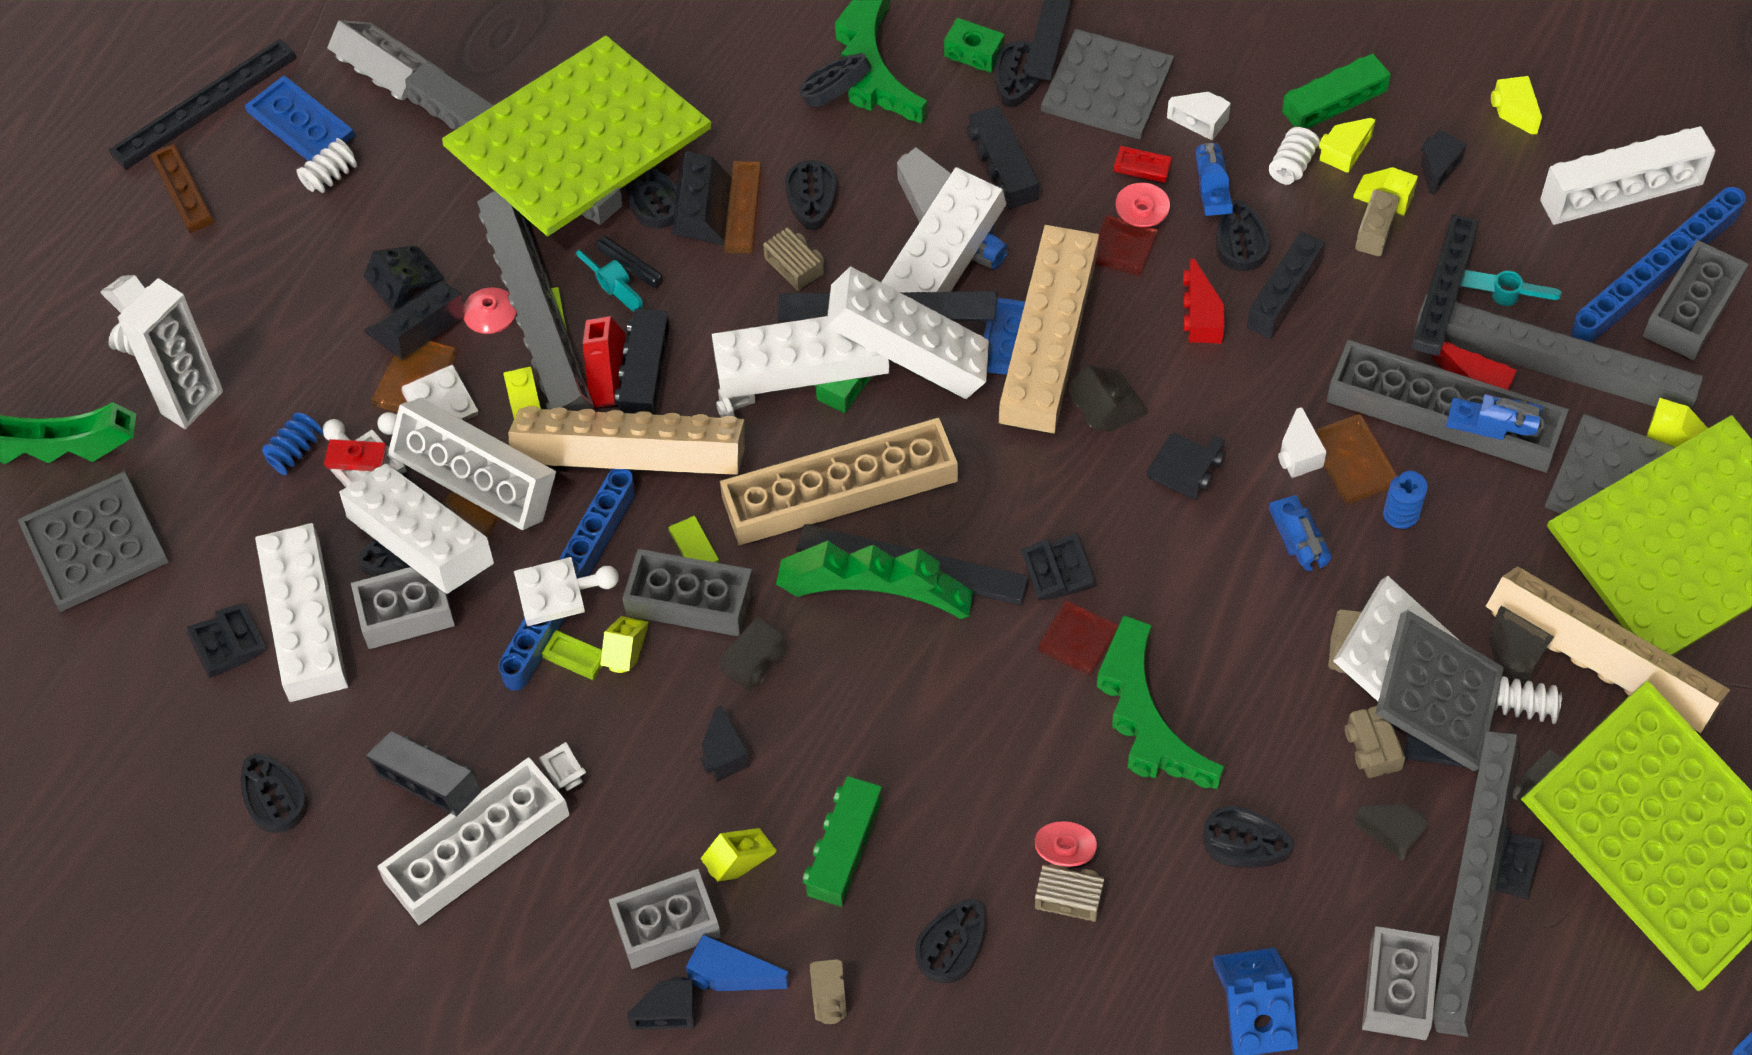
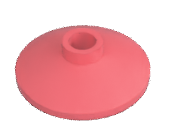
M1149 183L1128 185L1119 192L1116 198L1118 215L1125 222L1138 227H1150L1159 224L1167 217L1170 209V201L1167 194L1161 188Z
M490 287L480 289L471 294L463 305V319L466 325L473 331L481 334H494L508 328L517 315L516 309L513 308L508 299L510 293L500 288Z
M1061 821L1047 824L1037 832L1035 848L1038 854L1046 861L1059 866L1071 867L1082 865L1091 860L1096 853L1097 841L1092 832L1084 826L1073 822Z

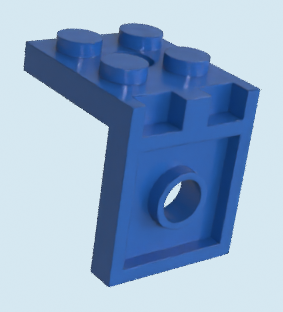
M1276 948L1213 956L1214 969L1227 995L1232 1054L1258 1055L1298 1049L1292 977ZM1260 1015L1270 1016L1269 1023L1264 1027L1254 1026L1255 1019Z

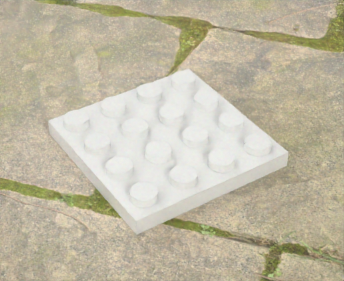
M1389 576L1379 582L1333 660L1377 701L1379 700L1401 613L1409 610L1456 638Z

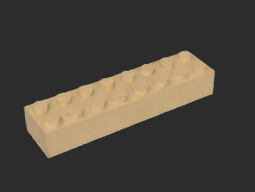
M1049 225L1044 226L1000 401V424L1055 434L1098 254L1099 234Z
M535 406L519 408L508 432L509 446L543 465L738 475L745 450L744 419H737L734 416L712 418L704 414H697L692 417L680 416L677 413L652 415L650 412H638L636 414H629L619 410L595 412L592 409L567 411V409L561 407L546 410Z
M935 418L720 481L722 500L736 540L740 546L801 528L804 524H815L958 482V463L940 419Z
M1518 566L1501 578L1486 605L1487 608L1492 610V615L1505 622L1509 620L1519 626L1518 630L1523 634L1540 638L1545 641L1544 645L1547 648L1558 653L1562 651L1570 656L1571 661L1582 668L1589 667L1598 673L1597 676L1601 680L1609 684L1616 683L1625 688L1624 692L1627 695L1632 694L1643 682L1648 680L1687 723L1699 733L1713 720L1730 692L1729 688Z

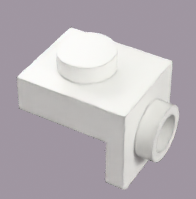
M720 389L718 390L720 401L716 402V407L720 417L734 416V410L755 403V394L722 399Z
M566 742L539 758L556 789L564 786L568 791L583 782L580 776L585 774L586 771L580 767Z

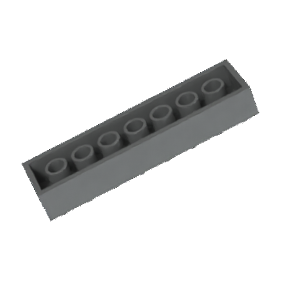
M1347 340L1331 380L1327 397L1328 403L1545 473L1548 471L1569 410L1351 340ZM1484 394L1501 398L1524 400L1527 403L1543 406V410L1540 415L1541 419L1536 435H1521L1506 431L1504 439L1499 440L1446 427L1452 399L1458 398L1482 404Z

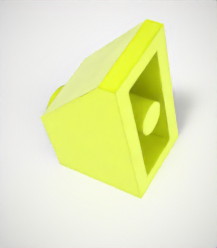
M1529 76L1497 80L1495 91L1491 92V103L1493 107L1497 108L1499 117L1532 135L1537 134L1542 115Z
M1367 118L1334 125L1329 135L1325 133L1319 143L1318 148L1321 149L1320 161L1349 173L1372 138L1375 119Z
M1393 167L1365 174L1353 198L1369 203L1373 190L1397 195L1400 199L1396 213L1404 216L1414 197L1418 176Z
M531 367L503 373L514 419L519 408L535 406L541 409Z
M1659 398L1646 437L1677 447L1708 428L1688 406Z
M620 616L604 632L600 665L609 667L610 671L617 673L629 671L638 661L649 621Z
M756 828L720 833L700 859L708 868L709 874L719 882L738 879L773 856L777 850L761 829Z

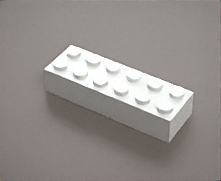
M1700 126L1692 129H1683L1680 132L1666 136L1660 135L1644 142H1634L1629 146L1618 149H1608L1603 153L1582 156L1573 161L1559 162L1549 168L1540 201L1553 225L1703 185L1715 149Z
M955 167L881 283L898 292H951L1006 206L1003 190Z
M851 266L831 284L827 318L828 328L964 399L971 396L986 382L988 339Z
M157 278L150 286L143 290L142 294L132 304L125 307L117 318L160 413L186 430L223 393V389L184 295Z
M828 316L712 334L722 399L888 374L889 359L828 328Z
M418 398L399 406L388 452L389 456L521 530L543 522L556 471L423 398Z
M388 464L376 468L373 472L353 482L350 486L339 492L349 520L446 594L494 564L485 535Z
M313 523L255 537L282 686L289 702L348 688L320 541Z
M528 757L482 790L457 817L452 814L446 816L378 865V870L385 884L417 924L420 925L568 817L569 812L566 801Z

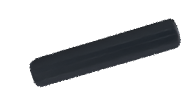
M601 236L597 240V250L612 260L618 261L622 267L650 286L656 288L662 283L663 278L660 272L607 236Z

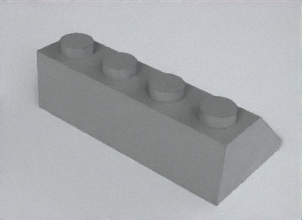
M338 20L327 47L336 54L335 57L338 60L350 63L354 66L356 72L368 75L373 79L372 82L374 84L389 89L391 95L400 100L408 98L405 79L426 62L445 72L371 22Z

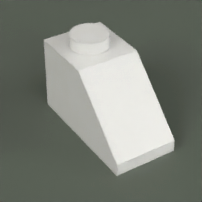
M1210 92L1171 97L1168 102L1167 118L1213 140L1229 120L1231 103Z
M135 275L121 276L100 292L122 313L123 309L132 304L145 288Z
M1302 407L1296 409L1283 438L1281 452L1278 454L1281 466L1284 469L1287 468L1292 478L1322 468L1326 456V450Z

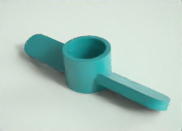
M580 249L577 250L575 254L595 271L599 284L608 294H614L633 312L635 309H642V299L627 285L630 281L628 274L618 261L613 260L604 267H601Z
M1465 270L1460 284L1461 287L1492 292L1493 300L1502 306L1514 305L1519 300L1520 294L1558 300L1562 293L1556 288L1523 283L1521 276L1513 271H1503L1498 275ZM1500 286L1511 287L1514 291L1504 290Z

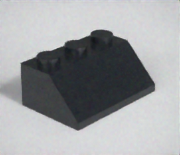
M685 151L679 168L671 234L724 245L732 177L712 156Z
M443 280L427 286L365 328V333L399 359L403 360L464 318L461 293Z

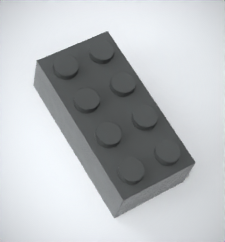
M1697 240L1650 316L1643 337L1695 361L1739 288L1749 263Z
M638 549L623 596L626 616L740 637L754 588L752 569Z

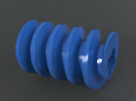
M296 412L292 415V420L286 421L284 428L277 431V436H273L270 439V444L263 446V455L277 472L287 475L288 471L284 465L294 467L295 462L292 457L302 459L303 455L299 449L309 451L310 446L306 441L308 440L316 444L318 440L314 433L323 436V430L314 419L303 413Z
M1408 470L1391 481L1383 516L1384 520L1392 527L1399 529L1410 528L1419 520L1428 488L1427 482L1422 475Z

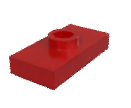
M1120 146L1113 172L1166 183L1172 164V157Z
M329 439L324 464L327 469L374 471L376 468L384 465L387 446L383 442Z

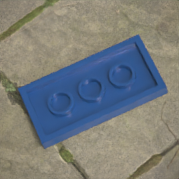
M285 75L245 105L248 114L307 161H312L313 157L317 154L320 155L322 149H328L329 144L336 142L337 138L347 143L355 137L352 128Z

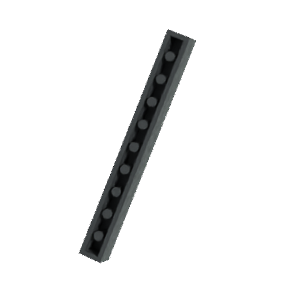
M428 62L405 79L406 94L409 100L425 108L430 115L437 116L443 120L451 129H458L494 106ZM616 188L594 203V206L582 215L599 225L604 223L622 207L620 188Z
M494 191L477 201L481 211L478 215L481 222L487 228L486 238L491 246L494 247V260L503 273L500 275L501 280L509 289L510 295H508V299L513 308L516 309V322L524 331V344L533 356L531 364L535 371L539 373L541 379L538 381L539 386L548 398L549 402L546 403L548 410L558 407L565 408L567 411L592 409L594 404L526 219L518 210Z
M1426 294V296H1425V299H1424V302H1423V304H1422L1420 313H1419V315H1418L1417 324H1416V328H1415L1414 334L1416 333V330H1417V327H1418V323H1419V320H1420V317H1421V314H1422V311H1423V307H1424V304H1425V301H1426V298H1427V294ZM1456 302L1444 338V342L1452 343L1464 350L1654 407L1657 406L1659 398L1686 405L1692 410L1703 376Z
M1486 731L1433 1010V1022L1436 1032L1469 1037L1497 884L1498 869L1520 757L1518 736L1515 734Z

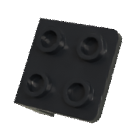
M417 246L373 251L364 273L365 279L391 310L404 303L409 289L430 286L444 280V276Z
M1172 433L1168 436L1148 468L1147 477L1197 500L1202 490L1209 487L1216 467L1220 468L1225 460L1226 452L1223 451L1225 439L1214 435L1206 448L1176 433Z

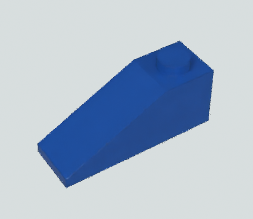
M705 935L701 937L686 966L688 979L693 981L694 986L703 990L707 988L715 991L787 989L790 984L788 971Z

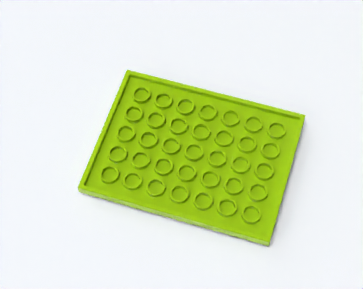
M604 36L442 138L446 149L548 237L592 208L594 203L616 188H622L710 130L711 121L608 36Z
M1733 415L1560 514L1546 525L1623 628L1672 656L1752 608V439Z
M1647 680L1529 790L1521 800L1697 991H1700L1752 940V791Z

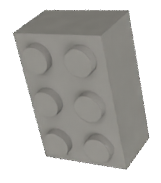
M412 567L351 583L361 630L368 649L455 626L447 594Z
M699 869L609 899L611 911L631 969L696 947L703 935L714 940L721 938L719 924Z
M1375 926L1370 943L1362 1030L1427 1040L1432 1028L1440 936Z

